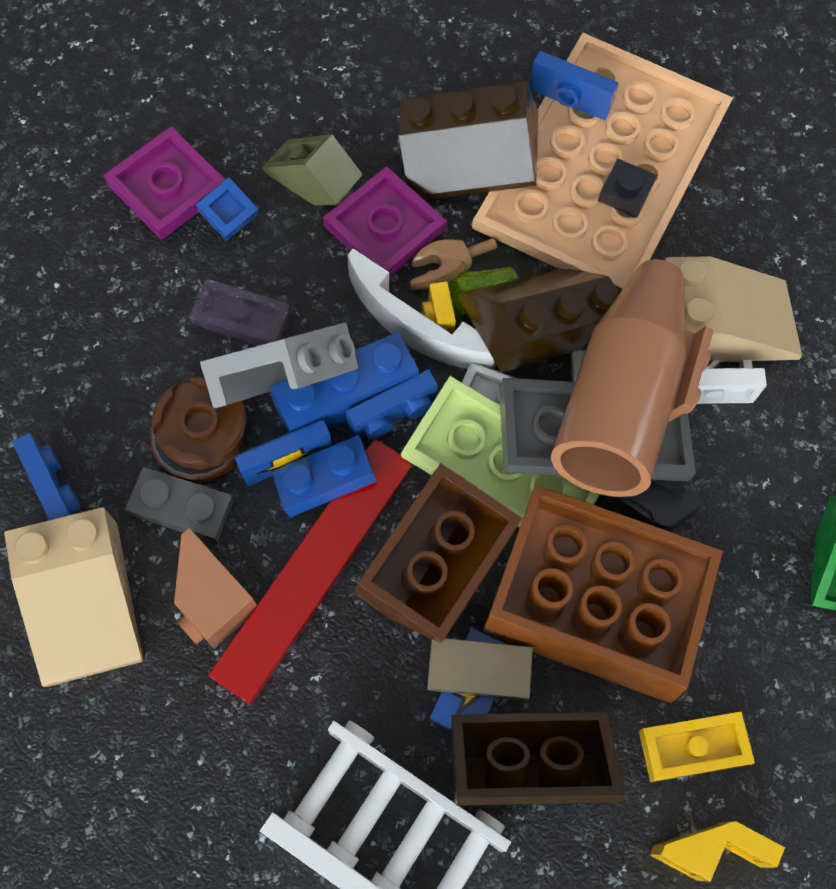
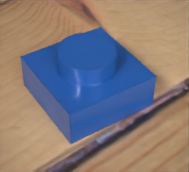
M230 177L196 204L198 212L226 242L259 215V209Z

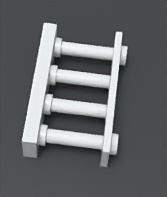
M350 720L345 727L333 721L328 728L330 735L341 743L295 812L293 813L289 810L284 819L272 812L260 830L265 836L340 889H401L399 888L444 814L471 831L437 889H462L489 844L500 852H506L511 844V841L501 835L505 829L502 823L480 809L473 816L457 806L454 802L370 746L374 737ZM357 754L381 769L383 773L339 842L335 843L332 841L328 849H325L310 838L315 830L311 825ZM402 784L427 802L383 873L379 874L376 872L372 880H369L354 869L359 860L355 855L394 793Z

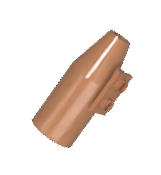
M658 259L647 260L640 264L592 331L551 453V462L557 472L569 482L585 490L614 497L635 496L646 491L651 484L667 424L683 413H690L700 399L701 390L698 386L702 372L707 367L711 358V351L708 349L714 330L705 326L694 334L685 328L684 277L681 270L674 264Z

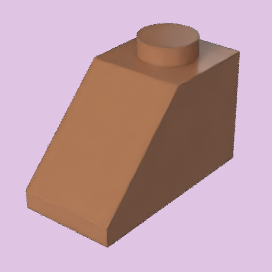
M190 528L181 534L174 604L184 616L177 623L196 645L205 639L215 649L247 621L257 605L248 592Z

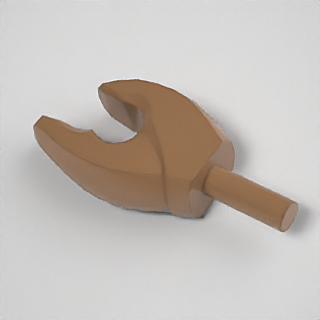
M492 238L468 248L463 240L444 239L428 244L415 255L412 260V266L421 267L429 263H436L440 267L436 270H429L426 274L410 280V289L429 290V284L446 281L448 285L453 283L472 266V257L497 248L495 239Z

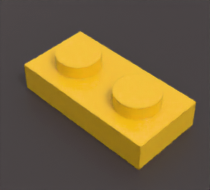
M742 711L639 730L650 782L755 763Z

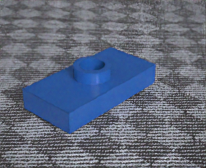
M539 51L533 62L529 86L532 91L554 99L566 107H573L606 120L611 111L619 83Z

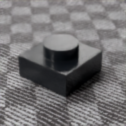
M617 158L600 191L598 201L638 218L658 175Z

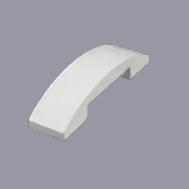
M355 249L350 251L348 254V270L351 283L367 310L391 334L399 332L406 345L445 364L463 369H468L470 363L480 364L491 369L497 366L477 330L462 322L452 335L389 293L388 271Z

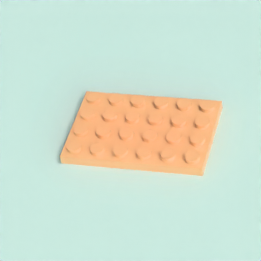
M582 33L566 61L619 83L606 120H602L576 108L566 107L558 101L545 96L538 108L537 186L489 192L473 219L472 229L558 269L587 271L609 276L620 293L639 265L652 258L733 97ZM617 158L658 175L638 218L598 201L600 191Z

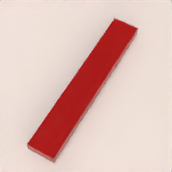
M376 439L373 440L366 451L377 482L330 501L208 675L212 680L249 705H252L414 468V464L402 458L401 454Z

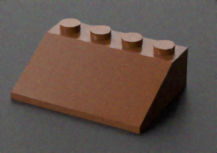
M535 484L482 633L514 646L533 647V653L672 703L688 689L723 551Z

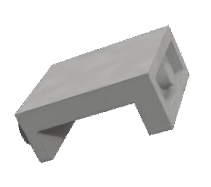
M346 322L200 362L213 408L226 406L270 392V386L288 379L291 389H298L354 371L358 368L354 343L350 338Z

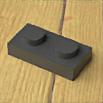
M143 467L125 511L129 516L182 533L190 528L198 538L218 543L234 503V498L231 494Z

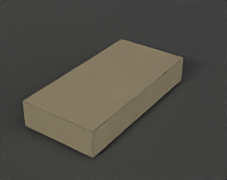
M444 638L442 643H439L432 639L427 690L528 701L530 698L533 647Z

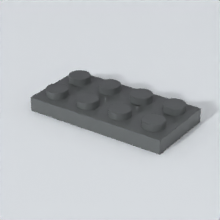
M516 378L502 379L499 386L504 473L560 475L551 462V453L575 382ZM683 413L667 424L652 480L689 482L695 476L696 471L688 414Z

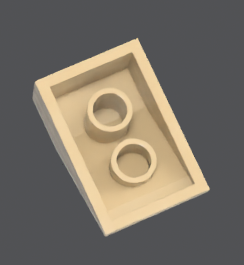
M711 256L665 258V261L674 264L683 273L685 328L694 334L705 326L714 330L708 349L711 351L709 362L720 360L719 362L800 360L802 352L786 280Z
M104 507L4 532L12 583L43 687L53 686L144 661L118 525Z

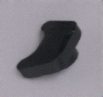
M651 480L649 488L641 494L628 497L607 496L609 502L619 509L622 515L672 532L696 515L702 504V499L695 493H673Z

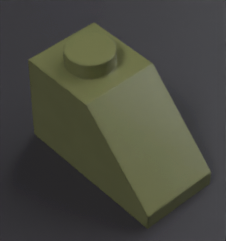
M332 134L288 139L262 167L268 176L313 205H339L353 193V185L363 175Z

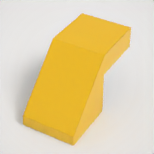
M736 821L719 823L653 845L650 856L696 881L711 882L724 848L760 868H777L785 847Z

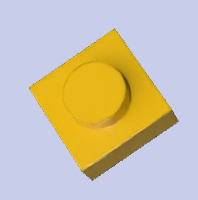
M448 282L429 284L428 301L421 304L422 315L453 335L456 320Z

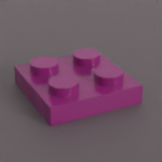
M172 126L103 175L107 185L161 240L198 213L196 204L226 180Z
M387 166L323 217L324 227L350 251L355 249L388 271L389 277L412 259L423 247L430 244L446 230L447 220Z

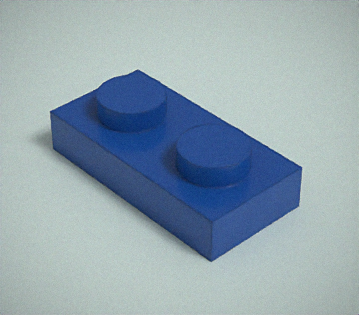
M428 369L347 410L346 418L349 432L352 437L359 435L361 440L366 437L369 440H374L385 435L392 429V424L408 416L409 419H415L424 415L436 399L438 384Z
M31 433L12 441L48 519L53 520L75 514L74 512L80 510V503L70 485L67 483L61 486L55 474L62 467L52 447L49 444L41 447Z
M359 435L272 471L283 510L289 518L377 482L365 445Z

